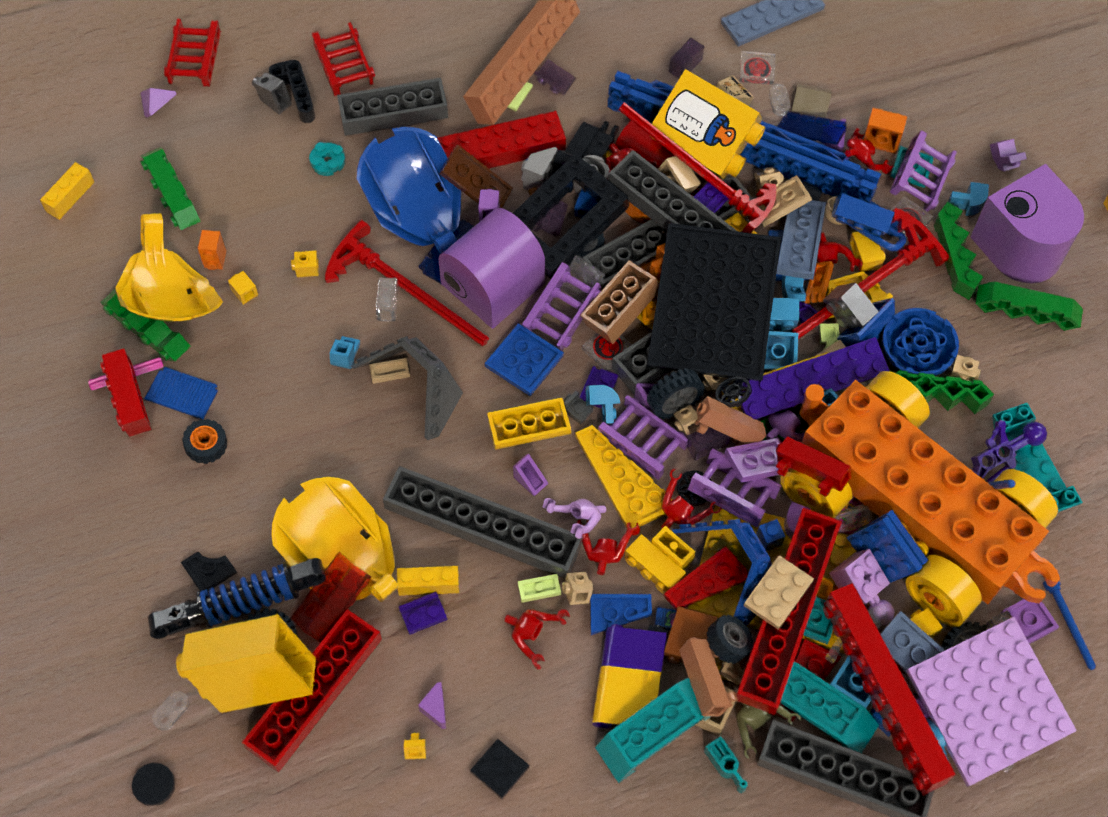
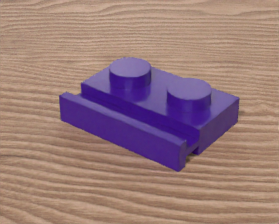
M709 182L694 196L695 199L713 213H716L728 201V197Z
M593 366L585 386L606 385L614 390L619 375L603 369L599 370ZM584 386L579 398L586 402V387ZM593 405L602 409V405Z
M437 592L399 606L409 635L447 620Z

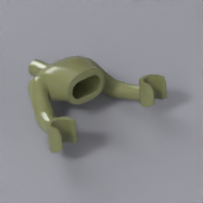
M743 703L744 706L738 712L736 719L745 746L744 755L750 759L746 753L747 749H753L756 754L757 750L752 746L746 724L755 731L772 717L768 712ZM779 704L777 713L788 719V723L791 726H794L790 720L792 716H796L801 721L798 714L790 713Z

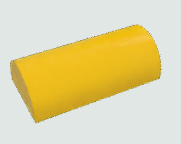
M563 398L487 413L490 434L495 450L571 434V426Z

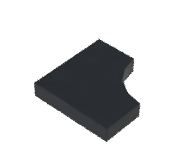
M196 552L181 562L197 588L201 591L207 589L209 592L210 588H215L237 573L226 555L210 559Z

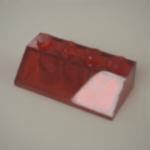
M340 552L336 554L325 569L326 580L322 584L312 587L291 616V619L305 634L320 643L345 611L355 603L357 596L368 585L371 578L365 570Z

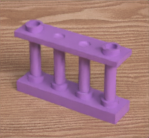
M921 130L911 140L890 193L896 196L900 191L905 190L926 203L923 209V213L926 214L929 210H934L938 205L939 200L937 199L948 172L956 161L954 158L957 152L953 150L948 156L943 155L926 144L924 140L927 133ZM923 150L941 161V168L939 169L922 159L919 152ZM914 164H918L937 176L935 183L914 171ZM912 177L930 188V195L927 196L909 185L908 178Z
M563 262L522 323L523 327L531 332L533 329H539L558 341L556 345L561 351L570 345L572 335L583 320L580 314L602 290L598 282L592 288L571 276L569 266ZM568 282L589 295L582 304L563 293L560 289L562 284ZM553 298H559L578 309L574 318L571 319L551 307L550 303ZM548 313L567 324L568 327L562 335L543 324L540 320L542 315Z
M627 395L624 402L626 409L614 423L607 425L605 422H602L598 430L609 439V442L615 448H619L625 456L659 480L664 473V461L678 446L685 450L688 439L681 431L677 432L643 407L636 398H631ZM632 413L640 417L641 420L627 436H622L617 432V429ZM647 424L651 425L656 431L642 447L638 448L633 444V439ZM662 435L666 436L672 442L657 459H653L647 452Z
M712 448L706 462L710 464L702 476L695 472L688 490L711 503L715 502V505L722 506V509L758 527L765 513L762 506L768 497L776 499L782 485L766 477L743 482L744 485L738 494L732 493L727 488L734 478L737 480L739 478L726 455ZM716 469L727 474L720 485L709 480ZM751 487L761 492L755 504L744 499Z

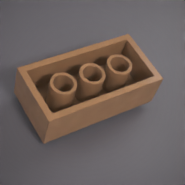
M628 261L580 316L587 327L613 344L658 294L659 283L656 277L633 262Z

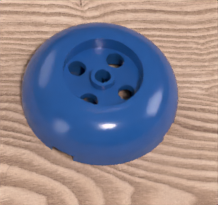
M911 308L895 314L886 324L882 336V347L887 360L896 370L907 371V373L911 374L926 373L937 376L946 371L954 362L959 350V340L954 327L947 319L944 320L936 315V312L929 309ZM906 337L910 338L911 342L907 343Z

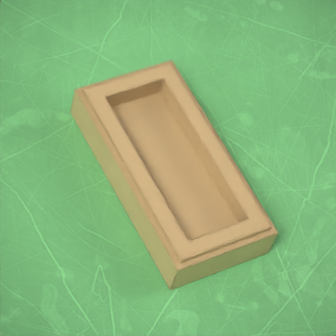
M407 358L369 364L373 384L410 377Z

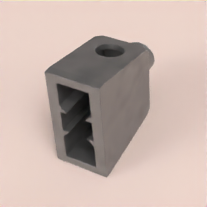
M264 73L260 78L255 77L253 79L252 85L256 88L259 99L280 115L292 105L283 80L269 73Z

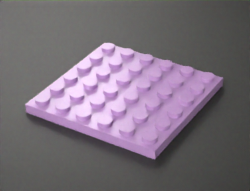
M1015 617L906 670L929 716L942 733L947 744L946 748L966 786H971L1077 731Z

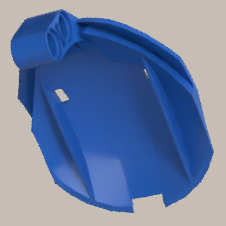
M393 128L395 136L380 144L375 137L367 145L359 160L356 179L382 227L418 246L434 244L438 252L442 254L457 241L453 232L457 229L460 222L461 190L439 174L448 158L435 135L420 128ZM437 182H439L441 187L443 188L442 192H439L437 187L435 186ZM396 205L400 214L396 215L392 206Z

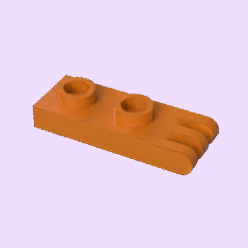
M831 261L816 263L814 279L809 280L806 290L805 304L810 302L817 303V301L823 302L834 267Z

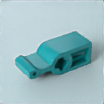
M720 736L705 747L704 753L723 778H731L737 786V791L742 794L746 791L748 783L737 772L739 767L738 759L722 736ZM726 763L733 766L731 770L724 768Z

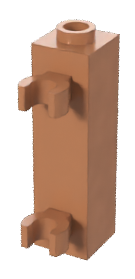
M709 396L697 406L698 419L695 425L699 427L696 429V432L704 434L708 427H711L732 437V442L736 444L735 446L759 442L766 437L763 422L753 419L732 407H728Z
M690 638L679 651L702 716H721L729 707H732L731 702L738 701L735 692L726 693L716 666L715 658L718 656L710 649L707 639Z

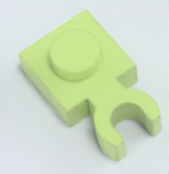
M838 323L819 325L820 344H825L824 349L838 341L837 338L840 336Z

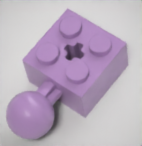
M870 549L853 553L829 573L838 589L853 583L863 603L869 602L868 613L874 624L885 626L893 620L895 614L893 606L886 600H880L877 595L890 583Z

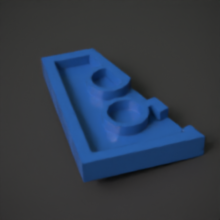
M592 594L590 599L591 635L606 631L612 624L622 626L650 617L652 615L651 594Z

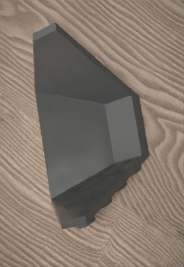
M408 336L397 340L398 344H388L383 347V351L379 349L371 352V357L369 358L364 356L357 359L358 363L351 366L353 369L367 366L407 351L427 370L424 438L430 440L440 436L463 392L444 363L417 337L411 339Z

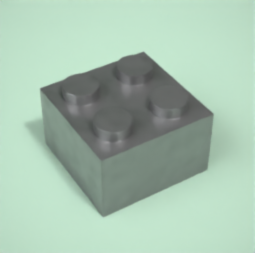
M857 283L837 286L823 299L827 310L834 314L838 324L845 329L863 327L878 313V310Z

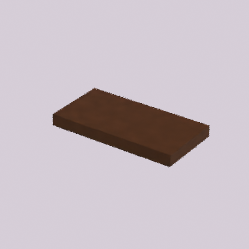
M459 145L454 147L439 173L478 204L480 190L493 189L499 191L500 208H503L513 190L512 186Z

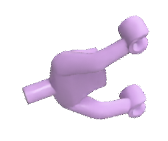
M545 498L542 506L549 513H553V511L571 513L576 519L589 520L585 526L578 523L572 525L571 533L575 534V537L578 539L582 538V534L593 530L601 519L600 513L606 512L604 505L595 506L587 499H578L569 505H555V500Z

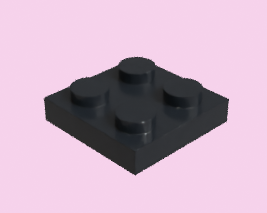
M497 739L472 767L470 773L498 797L503 799L530 768V765Z

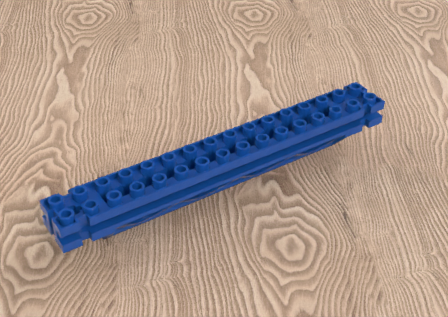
M617 71L615 81H612L609 85L608 95L610 97L608 98V108L620 112L618 109L625 102L652 124L674 87L658 80L651 83L638 78L633 80L630 78V75ZM763 121L760 124L766 127L757 145L752 146L747 143L741 153V156L746 158L747 163L755 165L760 169L774 167V169L782 173L783 177L788 179L797 175L802 183L805 181L820 187L819 189L823 191V194L838 197L843 193L868 203L873 199L881 173L869 168L867 171L861 169V165L851 162V156L847 157L843 152Z

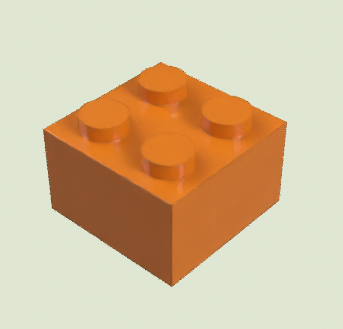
M872 108L864 139L872 142L875 149L896 154L907 116Z

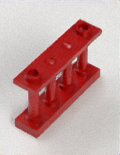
M177 18L176 25L173 26L174 36L168 64L164 67V76L167 77L169 84H173L174 76L199 77L203 86L210 87L221 34L218 21L211 20L210 27L207 29L183 28L181 19ZM183 35L208 37L204 43L182 41ZM180 48L203 49L205 51L202 56L179 55ZM177 62L201 63L202 68H199V70L176 69Z
M351 22L348 23L349 32L330 38H320L318 32L312 33L314 47L334 96L341 94L340 87L343 84L366 77L370 85H374L373 77H375L373 67H369L358 41V31L356 28L353 29ZM352 39L354 44L331 52L325 50L328 45ZM357 52L359 58L336 65L330 63L332 58ZM361 64L364 69L362 72L341 78L335 75L337 71Z

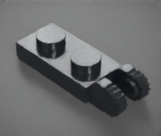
M604 121L600 131L596 133L582 159L587 155H595L604 159L610 149V145L614 142L619 126L614 125L610 135L605 132L609 127V122Z

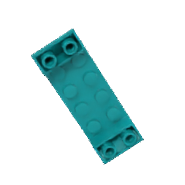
M1028 403L992 415L994 428L996 421H1005V433L1009 441L1020 436L1023 428L1028 423L1035 422L1036 420ZM1028 444L1015 451L1016 467L1014 469L1022 471L1039 481L1055 499L1058 512L1083 503L1074 486H1065L1043 444L1039 446Z
M794 661L780 703L842 743L841 746L862 753L879 727V724L865 707Z
M687 678L672 686L607 733L595 749L617 782L620 783L633 774L637 766L701 720L706 721L712 716H702L690 679Z

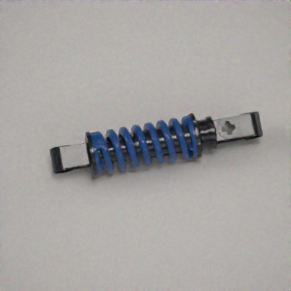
M311 558L293 566H290L285 561L277 565V567L273 566L271 568L273 576L270 578L267 571L262 570L261 576L263 580L258 581L257 575L253 573L250 575L251 581L247 582L245 577H241V584L237 585L232 580L229 583L230 588L228 589L224 584H220L219 592H216L214 588H210L209 593L207 589L197 591V599L192 601L189 599L184 603L151 613L148 616L150 636L155 639H161L191 627L196 628L202 623L211 628L223 621H229L231 615L238 618L242 612L249 614L252 608L258 611L262 608V604L266 607H270L273 601L279 604L283 601V596L285 601L293 598L297 599L299 598L298 591L320 585L326 580L322 561L318 558Z

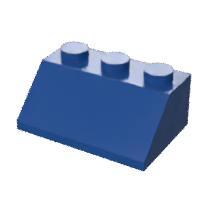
M842 193L834 201L832 217L836 218L835 221L846 224L848 222L853 224V227L858 230L867 229L871 231L872 235L880 237L888 233L895 212Z
M890 298L873 302L872 304L878 310V313L863 327L845 329L837 340H841L845 347L874 337L878 339L879 334L884 331L886 324L895 315V300Z

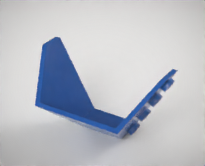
M740 519L728 520V524H724V521L711 522L712 525L710 526L707 525V522L695 523V527H691V524L679 525L680 529H673V533L720 529L733 530L752 562L734 616L747 626L756 617V614L743 605L772 566L768 553L749 522H740Z

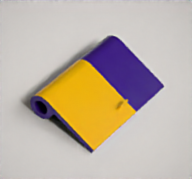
M612 624L611 627L606 629L592 719L593 726L605 729L612 728L613 725L618 726L658 697L667 633L623 628V626L618 624Z

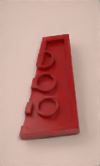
M725 546L666 591L664 597L677 611L678 606L682 608L688 607L745 582L749 572Z
M804 639L794 661L824 680L841 659V656ZM780 703V705L787 709L790 713H795L794 711ZM776 712L775 715L788 721V719ZM796 716L791 717V722L795 720Z

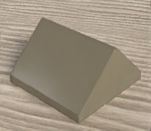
M798 84L791 113L826 120L832 91Z

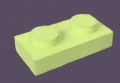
M557 574L518 581L522 603L561 595Z

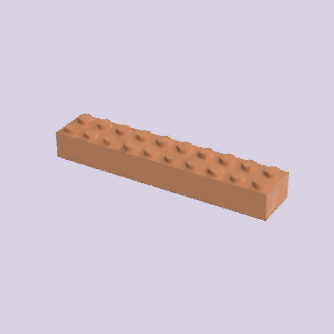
M539 0L463 97L478 124H495L580 13L575 0Z

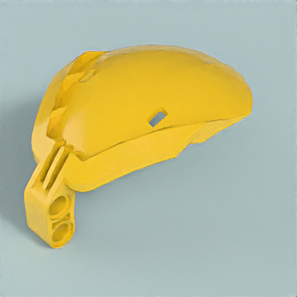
M142 214V250L130 257L116 285V294L120 305L137 315L160 321L191 320L218 309L223 301L214 287L210 286L208 279L190 267L178 254L164 249L162 214ZM191 288L192 294H188L187 289Z
M322 477L301 483L300 485L304 492L291 503L283 498L276 509L271 533L275 549L290 566L305 562L311 558H318L322 561L323 567L328 571L325 575L326 580L320 585L309 587L312 591L354 601L373 595L377 600L383 602L399 587L396 580L391 576L395 568L388 525L375 513L373 507L348 480ZM362 529L370 535L368 539H365L360 534Z

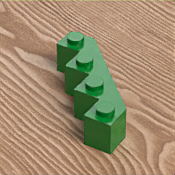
M159 147L141 155V166L144 171L147 170L151 174L152 179H150L154 190L158 189L161 193L162 198H160L163 207L171 211L172 217L170 219L173 226H178L180 230H183L201 222L181 181L178 180L171 163L168 162L164 150Z
M947 202L936 218L934 229L938 234L939 243L949 255L945 265L952 281L953 291L970 300L984 276L970 269L977 254L963 247L970 233L957 225L963 210Z
M995 281L978 286L976 305L985 313L1002 310L1011 319L1029 316L1037 325L1055 322L1063 331L1081 327L1083 308L1074 299Z
M116 288L100 302L104 306L102 309L106 314L112 315L121 322L126 330H131L145 345H149L156 350L165 361L175 362L191 347L179 332L171 331L164 321L137 315L121 306L116 294Z
M902 370L896 372V374L910 381L922 393L927 403L936 398L947 411L962 401L974 414H977L989 405L994 396V393L980 380L965 381L957 377H934L935 375L911 374Z

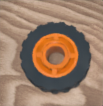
M200 419L199 421H194L190 426H187L186 431L183 433L182 441L186 454L197 463L208 464L209 462H215V460L220 459L224 455L225 449H227L225 431L214 420ZM203 440H209L206 443H201Z

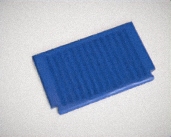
M164 367L163 371L159 370L144 400L203 420L218 392L216 389L217 384Z

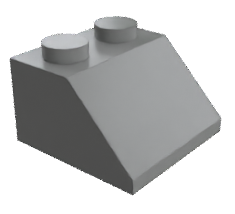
M553 147L530 154L529 158L524 160L521 166L523 171L521 177L523 189L535 192L554 174V159L558 148Z

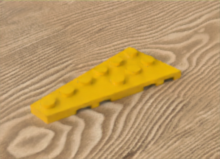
M593 425L575 432L576 439L626 529L628 522L631 523L632 528L636 526V523L641 527L666 515L661 508L665 490L654 483L648 474L632 460L630 461L624 456V453L619 448H615L609 442V439Z

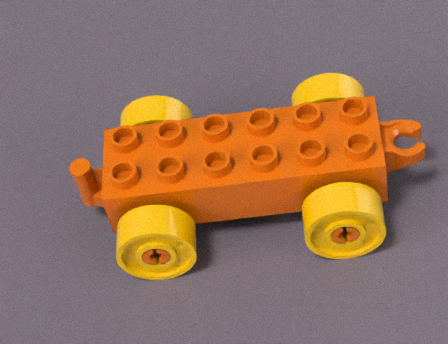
M882 371L866 387L855 380L830 406L822 401L824 397L822 386L812 384L807 387L800 415L807 421L810 427L805 431L802 443L850 465L851 478L841 492L831 488L830 493L825 497L819 494L821 489L818 486L821 482L789 468L784 477L780 476L784 491L793 502L831 518H835L851 501L852 496L879 517L893 510L899 520L907 526V530L916 542H924L929 549L928 556L926 557L928 561L922 565L918 572L909 575L905 581L910 596L922 610L929 608L939 622L947 626L959 627L982 600L988 605L1003 587L1013 590L1015 594L1029 602L1041 603L1046 597V593L1044 590L1033 588L1028 583L1027 576L1032 572L1041 574L1050 587H1054L1059 582L1060 576L1057 569L1035 552L1050 532L1046 527L1058 514V506L1051 493L1035 478L1015 469L1004 470L995 479V481L1014 480L1015 486L1013 488L995 489L918 428L928 419L930 415L929 406L922 393L910 381L896 373Z

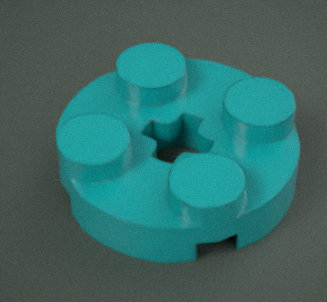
M317 143L309 156L310 165L319 175H334V172L341 171L345 165L343 148L334 143ZM325 157H330V158H332V159H328L327 162H325V160H324Z

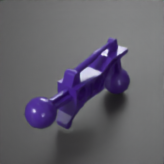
M996 421L991 437L985 441L988 449L971 458L973 463L972 471L984 479L988 471L1004 463L1005 466L986 480L987 482L995 481L1004 470L1016 467L1015 451L1028 444L1039 446L1046 440L1047 430L1045 426L1039 422H1030L1023 428L1020 436L1009 441L1005 433V421ZM1000 447L1004 450L1003 457L999 455ZM983 457H986L988 460L987 466H984L982 463Z

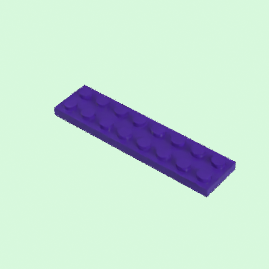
M874 337L764 375L761 382L749 380L752 394L741 404V408L744 414L753 419H760L802 404L805 391L812 384L822 386L824 391L831 388L834 392H838L848 388L855 380L860 383L872 380L880 372L889 371L878 341Z

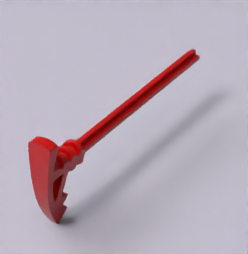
M625 102L618 109L728 197V204L731 206L735 205V209L737 211L741 210L743 216H749L748 220L751 222L741 232L753 233L768 216L776 200V184L765 183L756 194L758 198L749 200L747 194L742 195L743 191L741 189H732ZM765 205L764 211L761 210L759 207Z
M895 208L891 222H899L898 232L905 231L909 244L897 252V257L857 285L865 293L901 266L911 265L912 261L918 260L925 252L930 251L936 267L948 261L949 255L936 237L920 221L910 214ZM824 307L791 332L799 333L798 339H800L834 314Z
M361 220L333 252L325 274L326 283L339 282L337 275L347 274L345 267L359 260L362 265L366 264L368 269L374 268L482 347L487 344L489 337L380 260V255L373 252V249L367 248V245L364 243H360V239L371 232L370 225L365 221ZM347 250L350 251V253L343 256Z

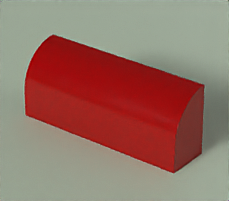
M630 121L625 126L615 144L619 150L627 147L633 148L648 162L656 161L658 167L666 159L675 156L663 145L653 140L648 133L633 121Z

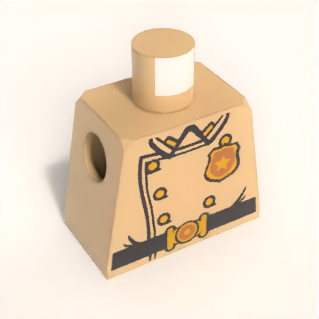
M734 76L719 81L715 86L748 106L754 98Z

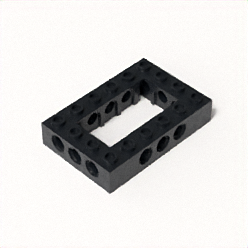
M576 153L512 213L531 231L542 217L545 218L547 216V212L555 205H558L559 201L568 192L571 193L573 191L574 182L582 187L584 192H588L595 198L597 204L551 248L533 233L543 250L545 275L552 279L562 262L569 266L629 208L628 196Z

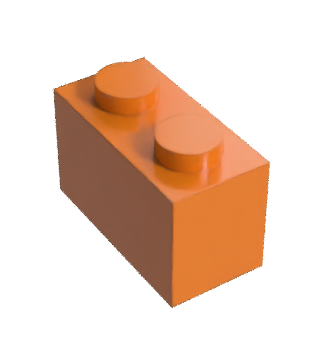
M202 230L198 251L204 268L223 270L226 248L221 232Z

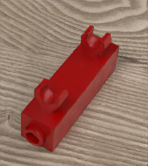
M788 436L776 448L778 459L776 468L779 469L777 474L784 477L789 468L821 482L818 486L821 489L819 494L825 497L828 496L831 488L841 492L851 478L850 465Z

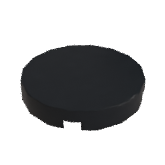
M162 763L146 764L133 777L131 784L133 795L145 806L162 805L174 793L175 777L171 770Z

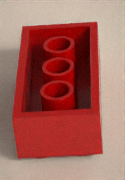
M123 348L103 354V362H100V365L107 378L105 382L112 395L110 399L113 408L117 412L115 416L118 425L121 426L123 432L126 431L129 437L152 430L132 361L126 350Z

